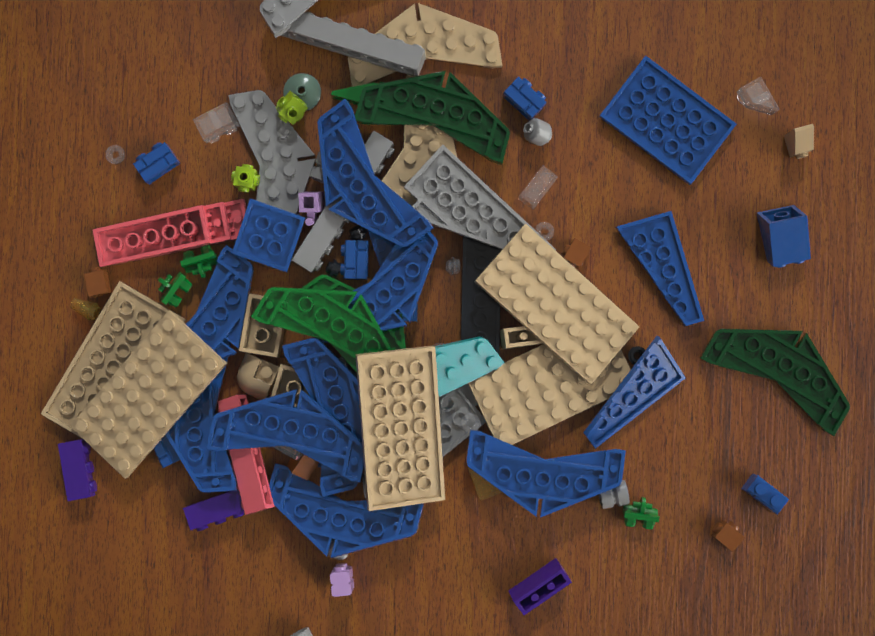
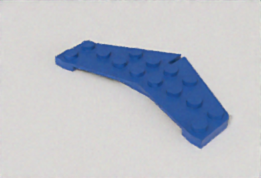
M346 99L342 100L318 119L317 125L326 206H329L340 197L343 198L329 208V210L401 247L411 245L431 231L433 226L428 219L374 175L353 109Z
M429 231L409 246L401 247L395 244L374 278L369 283L353 290L358 292L348 307L352 309L358 297L362 294L382 331L407 326L396 311L399 310L411 322L438 247V241L435 236ZM320 339L325 344L329 343L328 341Z
M228 245L219 254L217 265L197 312L186 323L222 359L237 353L224 343L225 339L238 349L240 347L254 271L252 264L245 258L232 254L233 249Z
M309 338L283 345L285 357L294 368L310 397L362 441L357 378L318 338ZM321 464L320 489L323 497L354 489L358 482L351 481L341 476L342 474Z
M225 339L224 343L231 347V342ZM226 366L166 433L167 439L195 485L204 493L237 491L236 478L227 451L206 449Z
M295 389L219 412L212 419L206 449L223 451L228 449L287 446L342 474L341 476L351 481L361 482L364 469L362 441L303 390H300L297 407H294L298 390Z
M470 430L466 461L469 468L536 517L538 501L542 499L541 518L618 487L623 478L626 450L609 449L543 459L481 431Z
M276 463L269 483L274 505L327 557L332 540L335 539L330 558L412 537L417 532L424 503L368 511L367 500L344 501L333 494L323 497L320 486L291 473L288 467Z

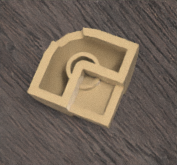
M246 352L238 369V385L243 392L259 400L268 398L280 367Z

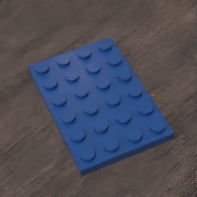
M646 55L599 116L688 185L693 183L737 125Z

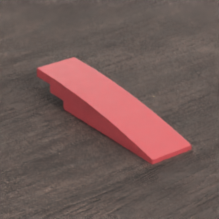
M245 199L225 203L219 202L206 206L200 205L92 229L99 266H110L201 248L205 245L211 246L234 241L237 239L247 209Z

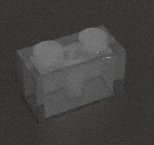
M227 102L193 119L202 139L206 143H214L220 139V136L232 134L240 126Z
M543 165L518 199L534 210L555 183L558 176Z

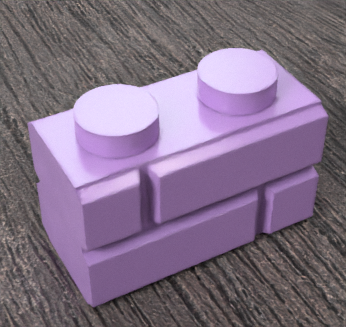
M347 563L336 564V567L333 568L330 574L331 591L334 597L350 595L354 589L352 566H347Z

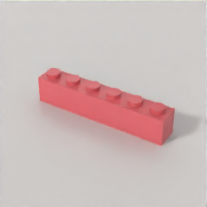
M235 395L217 401L219 406L218 412L249 404L247 395ZM260 448L228 449L232 459V469L237 479V489L242 500L241 506L245 515L273 508L274 503Z

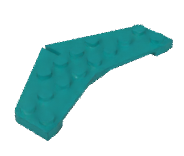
M483 337L435 346L438 395L440 397L498 369L505 362L488 340Z

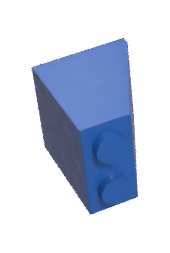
M795 205L757 212L766 258L773 267L781 268L786 266V264H800L805 260L811 259L808 218L806 214Z

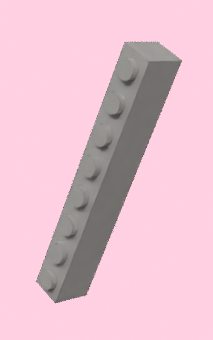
M311 12L303 13L291 24L289 30L280 35L415 77L420 75L426 58L425 49L417 44L409 45L400 39L393 40L380 33H370L364 28L356 29L347 23H337L327 17H317Z
M373 131L365 143V148L374 175H379L385 166L383 162L386 158L390 159L395 149L393 148L394 144L392 141L376 131ZM342 197L324 208L292 261L311 273L320 270L324 263L322 261L325 254L329 255L334 247L332 243L335 238L339 239L344 232L342 227L346 222H350V220L329 210V208L341 201Z

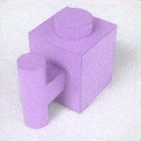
M324 192L299 193V212H307V219L305 220L307 226L314 225L318 219L317 212L324 210Z

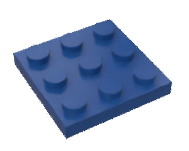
M250 198L232 254L287 272L306 217Z

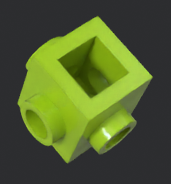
M289 91L285 97H281L275 107L279 113L277 116L283 122L287 123L289 121L292 125L299 122L303 118L304 112L308 109L306 103L292 91Z
M242 164V167L236 166V170L232 172L231 182L238 188V191L249 193V190L256 191V186H259L260 175H258L259 173L256 169H253L254 166ZM243 174L247 175L246 180H242Z

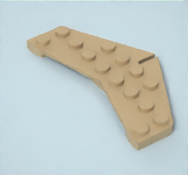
M418 3L421 21H417L415 4H413L375 33L383 34L393 40L400 39L409 45L417 44L425 49V60L432 59L478 65L492 69L502 67L499 40L496 32ZM348 56L352 87L369 84L396 72L395 70Z
M408 74L406 76V78L415 77ZM404 125V148L382 182L413 206L417 200L403 187L442 145L457 157L453 138L434 126Z

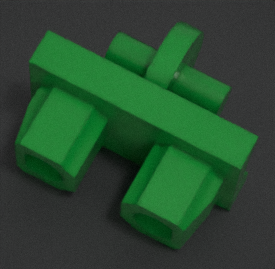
M210 245L202 246L200 248L201 255L195 256V253L190 250L183 252V260L180 262L187 274L192 272L193 275L200 274L202 278H206V271L212 270L211 266L217 265L218 257Z
M180 271L171 284L170 281L173 279V276L168 274L165 280L161 277L158 279L162 283L158 288L160 292L163 293L166 287H168L160 298L161 302L165 305L168 303L178 307L182 298L175 294L176 290L180 288L187 293L192 287V283Z
M641 497L640 502L633 501L632 505H623L625 526L634 527L637 519L643 520V528L652 530L655 522L659 523L658 509L652 508V504L646 503V497Z

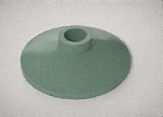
M299 73L290 77L285 83L284 97L289 91H292L306 103L307 110L314 108L321 98V87L313 76ZM299 88H304L305 92L300 94L298 90Z

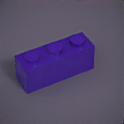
M84 439L59 443L58 449L67 501L95 496L97 484L92 476L94 466L89 459L90 445Z
M238 489L237 491H228L183 508L190 530L196 529L197 532L208 528L207 524L215 522V525L226 522V518L233 515V518H238L245 515L241 506L242 500Z
M555 558L510 589L509 593L515 605L523 615H526L568 586L572 581L557 558Z

